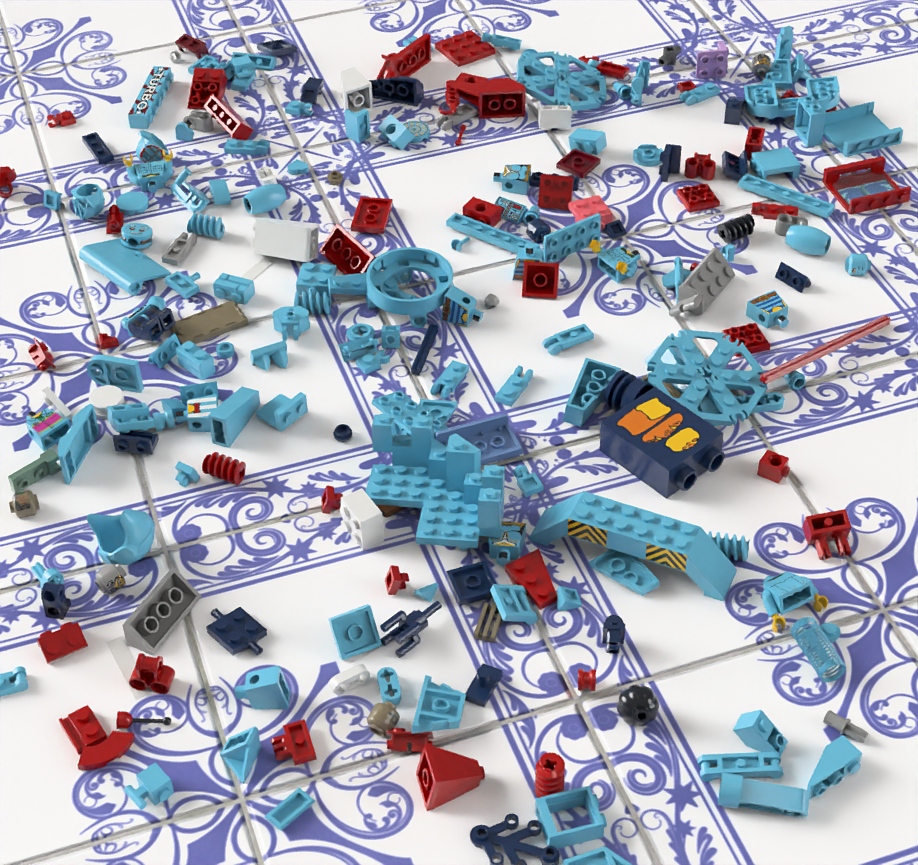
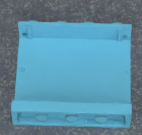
M872 101L827 112L823 135L845 157L901 144L903 129L901 127L889 129L873 113L875 102Z

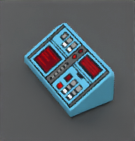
M501 196L494 203L501 206L502 219L516 224L523 220V216L527 212L525 205Z

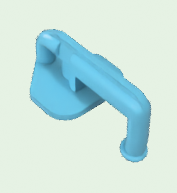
M185 167L172 184L171 192L189 211L200 212L211 200L202 191L184 181L192 174ZM182 184L190 191L189 195L180 187ZM200 198L201 201L197 205L196 202Z
M676 257L674 260L675 269L662 277L664 287L676 288V304L678 303V287L692 272L683 268L680 257Z

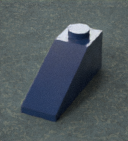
M730 96L727 99L724 116L725 124H740L745 103L744 97Z

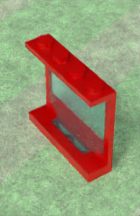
M883 156L824 169L822 183L849 215L909 202L911 193L910 186L899 188L884 171L886 159Z

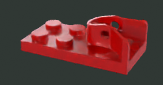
M423 34L398 53L393 52L387 56L382 54L381 57L388 60L390 64L386 68L383 79L400 76L410 77L431 61L430 34Z

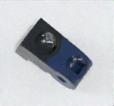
M44 583L41 590V599L46 617L64 620L71 606V601L64 594L65 587L63 584ZM53 608L57 609L58 613L52 612Z

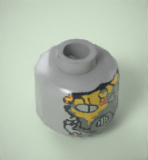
M761 53L752 59V72L758 76L766 75L771 70V58Z
M110 563L96 573L94 582L103 594H113L126 584L124 577L127 574L120 565L116 567Z

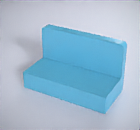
M364 108L354 113L346 109V136L357 143L370 138L369 111Z

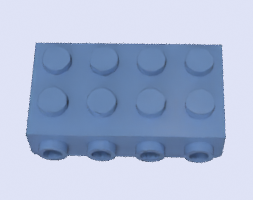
M506 414L442 430L435 434V439L446 447L449 436L456 433L481 450V465L523 454V448L509 426Z

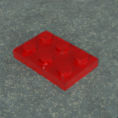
M360 197L351 223V231L384 234L393 206V199Z

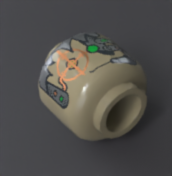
M30 490L13 494L12 501L9 502L11 513H16L18 518L34 516L37 510L40 509L37 494H33Z

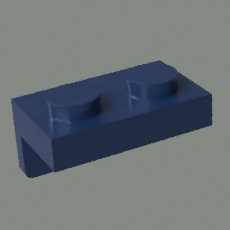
M666 144L664 152L660 153L662 165L659 167V175H661V182H668L670 173H680L681 145Z
M743 150L740 156L727 151L723 152L722 173L726 177L739 181L748 173L747 151Z
M130 431L129 433H120L113 436L115 451L148 455L153 454L159 440L156 433Z

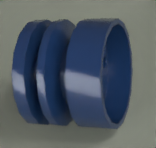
M625 370L618 371L606 388L604 402L607 406L619 411L651 390L653 385L641 378L637 379L635 375Z

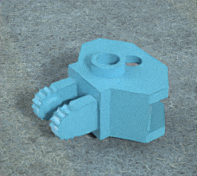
M287 306L273 311L274 330L282 333V339L287 341L288 336L298 340L301 333L310 329L309 310L301 306Z

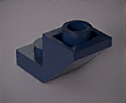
M309 77L303 86L300 102L316 105L318 94L321 95L324 79Z

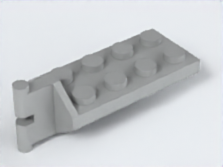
M718 247L713 248L678 287V303L673 309L669 310L671 317L685 311H689L696 316L702 315L736 274Z

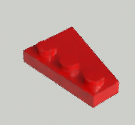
M539 549L505 565V572L517 585L524 586L526 595L539 610L557 602V593Z

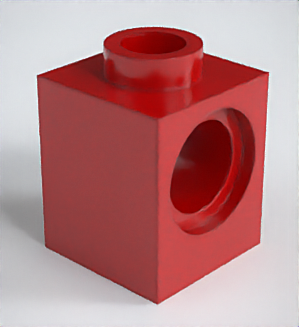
M767 450L759 461L757 475L779 484L782 478H786L789 474V458Z

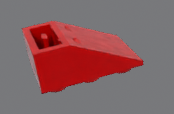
M194 68L188 109L206 110L204 106L212 94L220 99L223 98L227 84V76L224 69Z

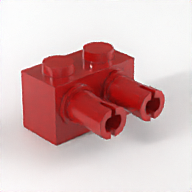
M846 509L805 517L802 527L807 544L815 545L819 560H824L823 556H825V560L832 557L827 544L829 541H835L839 556H844L843 553H845V556L852 553L847 540L851 524Z

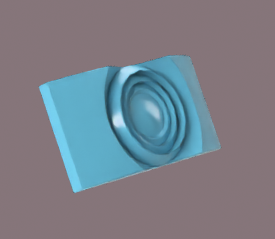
M88 404L72 417L73 426L67 431L65 436L59 439L58 457L64 481L67 485H70L100 433L94 405Z

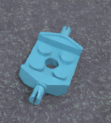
M642 60L636 68V76H634L631 82L630 97L633 105L642 106V90L644 88L648 89L650 61Z

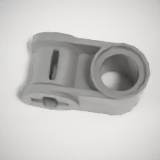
M194 109L189 116H185L183 122L190 129L204 133L211 132L214 129L212 114L209 112Z
M779 214L774 231L779 236H786L790 226L800 225V221H802V225L808 226V220L805 217Z

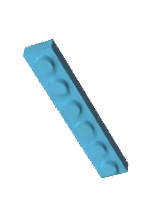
M747 173L738 183V187L799 207V209L819 215L820 217L828 218L835 210V205Z
M456 212L446 220L447 227L516 254L519 248H525V244L531 242ZM534 243L535 249H540V245Z

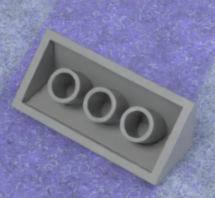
M172 567L123 623L122 626L127 645L154 655L202 597L175 567Z

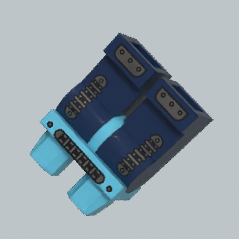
M148 304L141 308H136L130 317H124L121 320L124 329H127L129 336H135L151 342L176 324L170 308L158 310L156 307H150Z

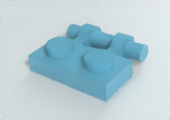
M205 55L188 67V73L193 75L194 68L219 69L224 67L226 63H218V58Z

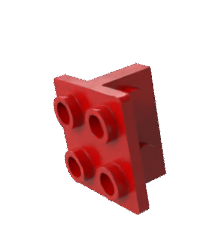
M541 174L538 207L570 210L568 204L571 202L574 194V178Z

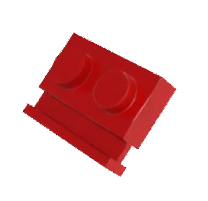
M89 705L68 714V717L64 719H58L60 726L78 755L81 754L84 747L95 746L108 738Z

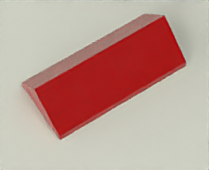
M338 223L319 249V252L333 265H337V269L344 275L367 273L370 263L376 258Z

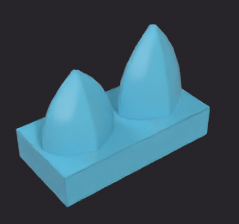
M800 53L796 55L791 63L792 81L795 83L799 78L804 80L813 78L807 72L811 69L804 62L803 55Z
M283 340L251 350L250 361L252 365L256 364L259 368L267 371L270 366V360L273 359L280 367L285 369L288 364L286 341Z

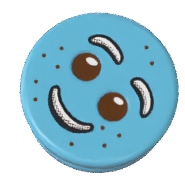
M129 223L121 228V243L124 246L132 249H144L151 246L153 230L150 226L143 223Z

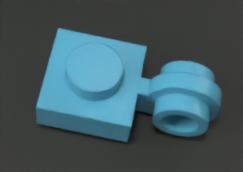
M518 465L513 469L517 485L525 497L543 491V484L535 472L529 474L525 465Z

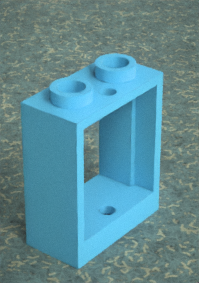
M813 96L798 98L794 132L806 147L822 144L826 111Z
M590 786L535 798V814L541 823V831L547 846L559 849L603 838L607 822L604 813L599 812L598 797L596 794H592ZM585 805L592 824L557 832L551 813Z

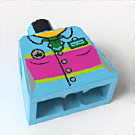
M48 408L38 414L31 411L26 417L28 433L43 451L58 443L59 439L65 436L71 428L69 418Z

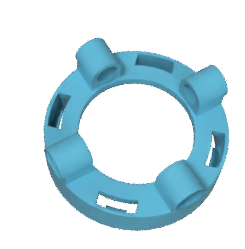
M404 247L387 251L376 257L367 269L366 301L368 309L379 307L390 313L409 315L412 326L414 328H422L427 323V313L441 307L444 295L452 285L454 286L452 266L445 257L429 249ZM380 270H383L377 278L374 277ZM412 271L426 273L436 281L435 292L432 295L418 299L391 297L383 289L384 282L394 274H396L397 280L400 283L410 282L413 277Z

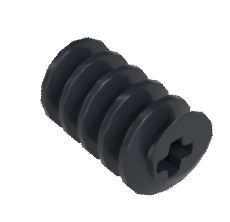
M747 213L717 226L718 235L727 244L751 235L754 232V218L751 214Z

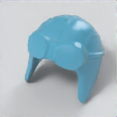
M125 509L121 515L89 514L87 516V522L96 535L99 544L98 554L107 564L130 565L143 558L152 547L155 536V523L145 511Z

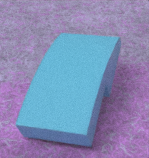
M209 180L214 205L231 204L226 180Z

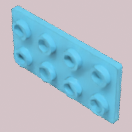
M597 213L545 235L543 240L545 263H552L589 247L593 239L599 242L601 215Z
M400 390L372 400L371 404L383 414L394 416L396 436H411L413 418L420 416L433 418L434 436L437 432L448 429L446 425Z

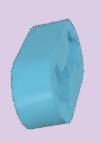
M390 667L381 668L377 673V681L382 702L388 701L396 706L401 702V688L397 673ZM385 677H389L390 682L387 683ZM388 691H392L394 696L390 697Z

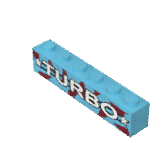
M153 66L128 114L130 128L148 129L150 124L153 123V118L157 115L158 108L161 107L162 100L166 97V92L174 81L171 67Z

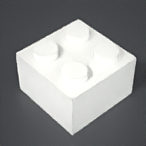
M361 488L341 497L340 512L343 517L341 525L345 532L350 533L353 542L358 544L362 550L383 542L382 512L366 492Z

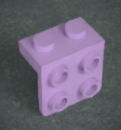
M718 41L717 50L699 51L697 53V79L726 76L729 48L728 46L726 47L724 41Z

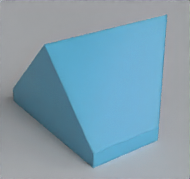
M254 726L229 737L220 753V756L243 784L261 750L258 728Z

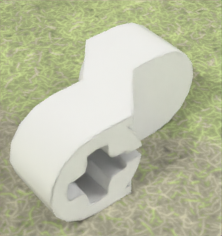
M269 166L255 170L262 186L277 184L276 177Z

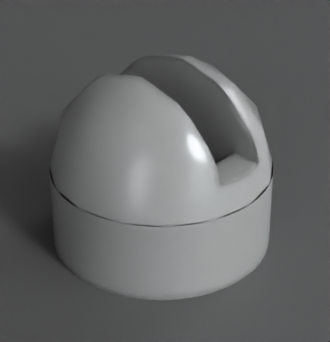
M491 293L488 294L484 300L485 307L488 309L495 308L500 303L498 297Z

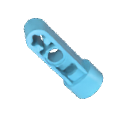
M722 772L718 805L736 809L743 807L794 817H807L810 791L797 787L745 779L741 775Z

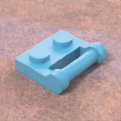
M492 585L490 591L503 621L526 622L528 625L535 624L538 621L536 613L532 611L527 600L524 586Z

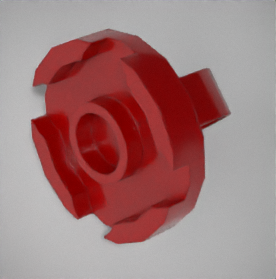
M9 166L0 167V188L7 187L9 189V193H3L0 189L1 198H9L13 191L11 183L17 178L15 169L11 170Z

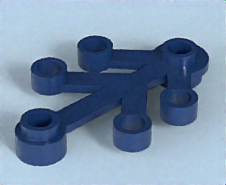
M507 814L505 821L491 827L477 825L470 831L471 842L477 848L484 849L489 858L490 865H504V856L496 852L493 845L500 846L503 849L511 865H527L526 861L520 859L515 851L540 858L542 865L559 864L560 853L555 847L546 846L545 848H540L520 842L531 836L536 837L541 834V823L538 820L529 821L526 828L505 837L497 834L508 829L515 830L518 828L519 818L516 814ZM531 827H537L538 829L532 830ZM494 859H499L500 862L496 863V862H493V860H494Z

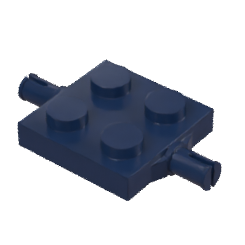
M238 607L226 615L222 614L217 608L211 611V616L216 621L206 626L207 633L230 654L234 656L247 649H251L257 656L263 652V648L257 642L267 636V629L243 608Z

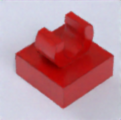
M326 485L321 497L322 513L330 514L332 508L340 509L341 507L340 502L343 494L335 493L334 486Z
M390 565L384 579L388 595H396L398 589H406L405 581L409 582L410 580L408 573H400L399 566Z

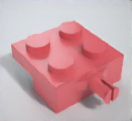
M599 195L579 199L568 204V208L575 216V223L597 213L601 215L600 230H603L606 224L612 222L613 213Z

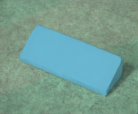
M233 52L232 58L248 55L254 61L255 69L273 71L277 64L276 58L272 56Z

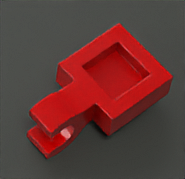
M63 111L56 114V117L54 115L46 116L49 121L53 120L51 123H48L50 128L58 125L64 127L76 123V118L71 111Z

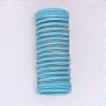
M804 617L796 621L791 627L790 632L821 681L833 682L839 679L846 671V665L825 636V633H823L815 618ZM808 623H813V624H809V625H806L805 627H803V628L798 632V634L796 635L797 631H798L802 626H804L805 624H808ZM809 626H812V627L806 629L805 631H803V632L800 634V632H801L802 630H804L805 628H807V627H809ZM839 665V667H838L836 670H834L833 672L828 673V674H824V673H826V672H829V671L833 670L834 668H836V667ZM837 670H839L836 674H834V675H832V676H830V677H823V676L831 675V674L835 673Z

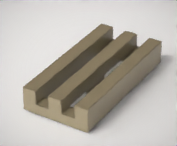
M484 603L474 631V639L495 643L502 622V617L496 604L489 606V603ZM488 612H490L489 617H488L487 622H486V625H485V628H484V631H483V634L481 635L480 633H481V630H482V627H483V624H484L486 615H487ZM497 613L498 616L491 636H487L494 615Z

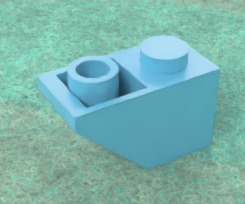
M762 710L741 714L733 729L747 747L759 752H778L781 757L788 743V740Z

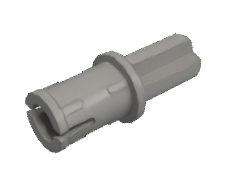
M831 710L825 714L823 723L835 728L841 735L845 733L861 743L866 741L868 732L852 724L851 719H845Z

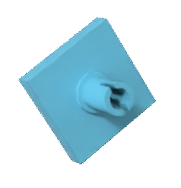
M369 604L328 618L341 660L382 646Z

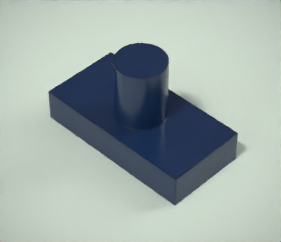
M482 663L465 693V701L485 708L503 676V670Z

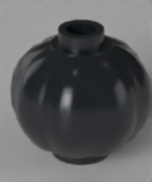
M630 686L620 693L617 703L618 714L626 724L642 727L656 718L659 709L658 697L647 686Z

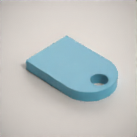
M96 355L91 358L87 365L88 375L101 386L113 385L121 390L142 393L144 389L137 360Z

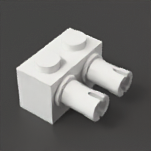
M570 105L539 106V128H542V130H551V128L566 130L571 128L572 109Z

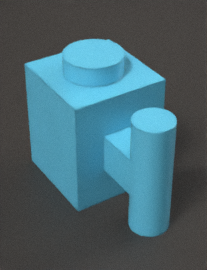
M248 55L231 59L232 72L236 79L256 75L254 61Z
M156 762L136 775L139 786L137 789H134L132 785H128L124 789V792L140 810L147 806L145 798H148L156 806L160 802L167 800L174 793L171 779Z

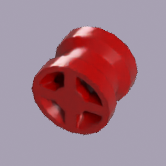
M578 669V691L589 689L595 692L596 669H591L590 671Z

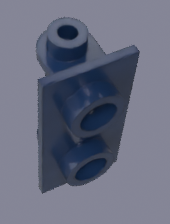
M781 261L775 278L800 293L803 292L805 287L809 288L812 282L809 277Z

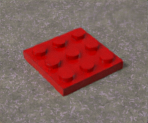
M472 30L435 43V49L458 67L495 54V48L489 43L481 41L482 38Z

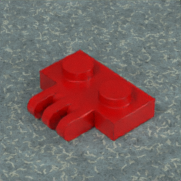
M305 719L283 725L285 734L271 739L273 751L278 761L292 757L296 766L317 760Z

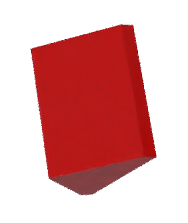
M524 261L522 297L557 299L559 263Z

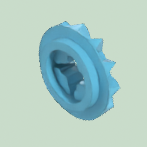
M364 323L352 325L346 332L349 341L371 334L375 338L374 328Z

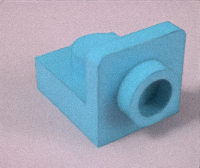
M400 325L382 326L383 349L400 348Z

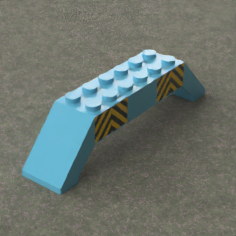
M585 491L544 510L529 536L530 541L548 546L551 541L568 535L686 572L703 590L704 596L723 602L737 573L735 566L702 527Z

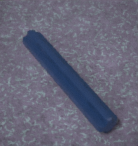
M430 324L411 367L413 375H420L438 333V325Z

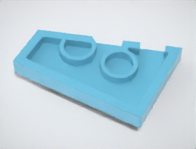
M609 549L589 561L591 568L642 596L660 586L659 580L638 557Z

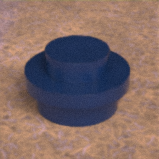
M340 424L336 426L333 435L338 441H347L351 439L353 433L348 425Z

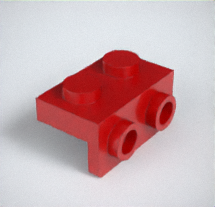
M72 622L65 623L60 626L59 630L52 632V630L40 634V638L37 639V645L40 647L47 664L88 647L78 622L74 624Z

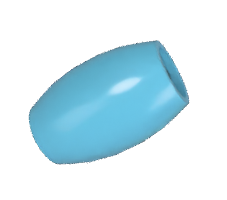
M268 184L257 187L243 197V203L249 214H261L281 206L286 201L287 196L282 185Z
M793 225L787 231L785 243L805 254L825 255L830 248L831 236L815 227Z

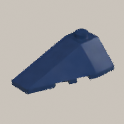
M400 76L369 80L372 83V98L417 107L424 98V84L415 78Z

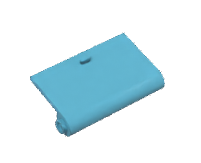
M121 238L85 245L79 251V258L132 296L137 295L141 291L143 281L171 274L170 271L138 249L124 246L121 243Z

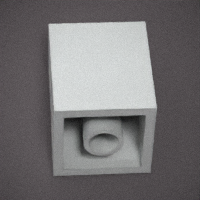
M355 67L340 71L344 114L346 109L354 113L364 108L368 111L373 110L372 83Z

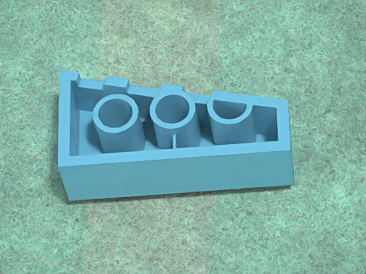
M585 358L566 404L563 422L581 427L604 401V394L610 380L618 371H621V368Z

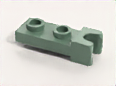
M49 449L40 454V458L9 475L8 480L11 490L14 493H19L48 475L53 476L60 472L62 469L57 464L59 460L58 454L54 450Z

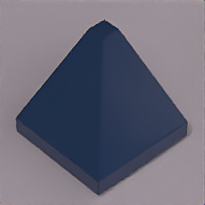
M620 219L606 224L603 232L612 240L627 234Z

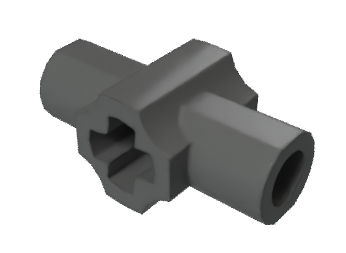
M679 45L664 47L663 55L658 59V64L662 67L674 65L676 63V56L681 53V47Z

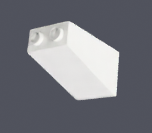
M260 217L253 223L255 238L252 241V248H254V253L310 262L318 257L320 224Z

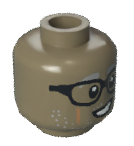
M388 701L375 704L367 717L368 729L381 737L387 735V731H392V728H395L399 722L400 715L396 711L397 707Z

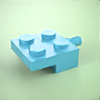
M302 263L296 281V291H298L299 295H302L303 291H305L307 297L310 292H312L313 297L316 296L317 292H319L320 297L326 292L327 297H329L332 293H329L328 277L336 275L337 265Z
M145 402L107 406L108 421L119 433H129L130 430L148 431L149 428H155V420L150 416L149 407Z

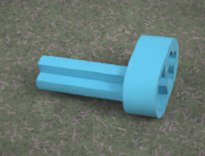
M36 562L35 566H31L32 572L41 583V590L45 582L63 584L64 577L57 568L46 570L40 562Z

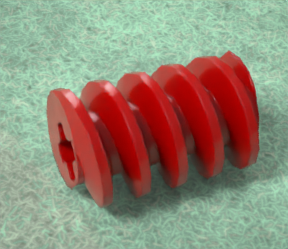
M214 452L212 455L208 454L203 460L202 471L204 474L216 476L218 479H223V481H229L231 484L239 485L244 479L246 463L243 461L239 463L238 459L233 460L229 456L226 458V455H220L219 452Z
M544 753L535 767V794L538 798L564 792V759L556 753Z

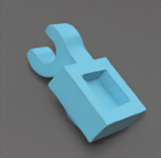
M291 101L285 107V114L311 116L313 111L308 109L312 107V104Z

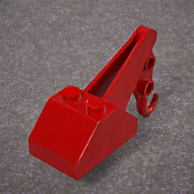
M492 78L485 84L448 80L446 81L445 98L446 104L451 109L448 111H443L441 108L438 109L439 113L443 115H452L456 112L460 104V98L478 106L479 119L525 117V85L510 78Z

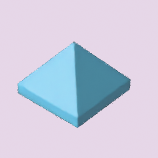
M433 583L415 590L414 595L431 602L439 585L438 583Z

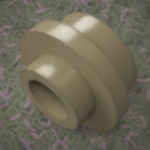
M332 171L327 175V180L331 185H339L343 180V174L338 171Z

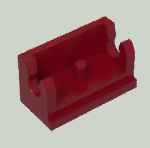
M185 33L175 41L181 52H184V48L195 53L198 59L202 58L201 54L204 56L209 55L205 42Z

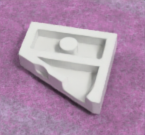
M48 386L42 389L43 401L55 412L69 418L71 421L73 417L72 412Z

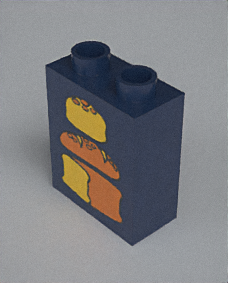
M656 387L601 422L599 450L666 499L680 489L682 491L689 490L695 484L697 477L707 470L709 472L716 471L722 465L725 454L722 452L724 433Z

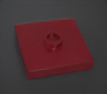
M574 148L556 163V168L584 178L601 163V159Z

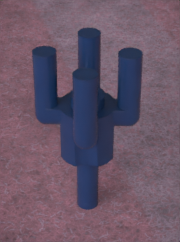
M436 601L423 612L413 610L408 615L403 610L398 611L380 625L381 630L386 632L398 623L397 627L380 639L382 645L386 646L394 639L398 644H402L409 638L408 642L395 651L399 658L403 657L421 642L418 633L428 627L427 618L442 608L441 603Z

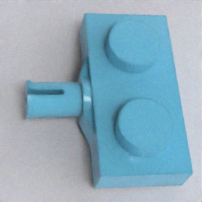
M177 271L164 278L165 284L185 299L200 292L199 286L194 283V281L201 278L198 272L191 276H186Z

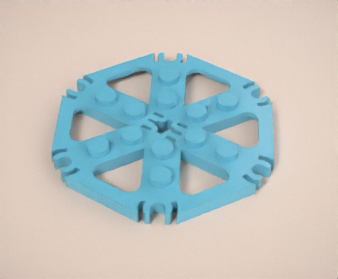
M555 51L527 53L518 59L516 82L525 85V93L549 106L570 105L572 111L598 108L606 101V78L604 79V76H600L601 72L598 69L570 54L567 57L566 53L562 56L558 51L556 55ZM551 58L553 67L542 63L538 59ZM569 63H573L585 71L569 73ZM524 69H527L536 75L531 77L526 76L524 74ZM585 85H600V91H594ZM553 89L554 96H549L540 90ZM570 93L584 101H572Z
M683 329V331H678V337L673 333L670 334V337L668 335L647 365V371H652L648 372L647 378L648 382L653 385V388H658L709 424L732 426V424L736 425L737 418L741 422H744L745 418L747 420L764 395L767 384L760 381L761 374L765 373V371L745 345L741 342L738 346V339L735 342H730V335L725 337L726 333ZM694 338L712 339L717 342V346L707 360L694 344ZM671 347L685 365L664 363L661 357ZM739 353L746 359L752 370L741 371L725 368L732 357ZM663 383L685 384L689 386L680 398H674ZM729 389L754 391V394L749 402L743 405L736 400ZM708 394L722 414L702 413L697 408Z

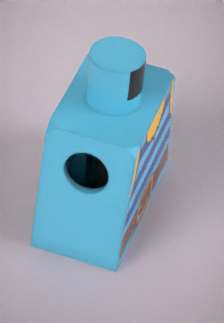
M528 242L525 244V248L518 249L513 270V280L523 281L524 261L545 263L543 250L535 249L534 243Z
M453 285L444 295L441 314L442 321L467 327L472 320L481 322L484 313L476 310V298Z
M775 290L747 301L746 316L761 326L770 328L778 325L781 328H785L788 325V305Z

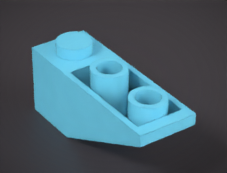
M844 735L826 745L807 786V790L810 791V799L815 796H821L828 787L839 784L849 773L854 774L859 770L862 752Z

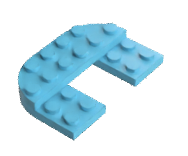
M837 76L806 79L808 96H813L825 111L837 106L840 102V88ZM775 82L744 86L746 110L750 115L766 117L769 120L775 117L789 118L796 115L798 98L802 97L777 99Z

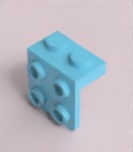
M300 392L292 399L279 394L257 410L256 416L282 432L308 412L306 394Z

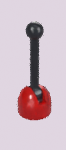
M118 711L116 728L128 729L133 723H163L168 726L172 720L170 717H165L164 719L133 718L129 712Z

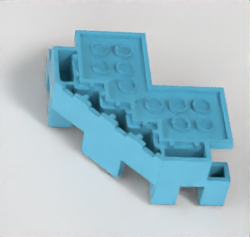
M375 414L372 423L373 451L392 453V466L385 464H373L366 494L375 504L422 508L416 533V544L478 548L480 536L500 537L504 516V466L484 465L482 472L481 450L456 433L449 436L446 447L434 439L433 418L425 416L414 417L411 426V436H396L394 416Z

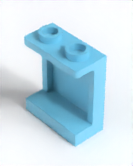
M789 147L754 152L749 161L750 168L753 169L758 178L766 180L768 175L788 172L792 179L799 178L801 164Z

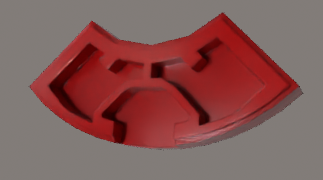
M112 731L109 737L102 743L84 747L77 764L78 770L102 768L117 757L121 758L135 740L134 733Z

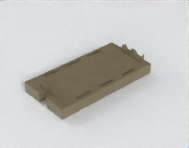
M231 300L175 321L176 324L169 330L172 334H176L181 345L187 341H191L196 345L248 325V318L238 305Z

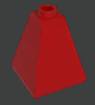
M429 744L424 745L416 777L426 811L433 810L479 787L480 781L485 778V770L483 766H479L478 760Z

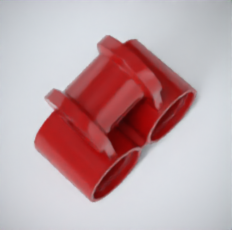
M695 152L694 157L685 160L684 176L689 179H695L700 176L705 181L713 180L715 178L716 162L711 160V154L709 153L704 155Z
M140 653L130 677L129 685L140 691L150 687L151 690L158 694H167L176 672L172 667L163 665L162 656L155 658Z

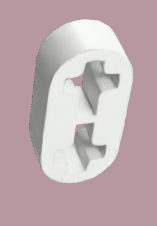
M358 664L333 676L329 681V687L335 695H342L366 683L371 674L365 665Z

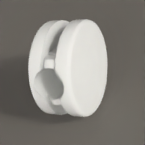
M101 386L91 392L89 404L94 405L97 418L108 419L107 406L124 405V394L116 386Z

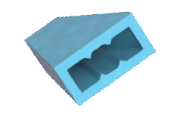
M242 386L208 415L213 444L227 448L231 447L261 405L258 390Z

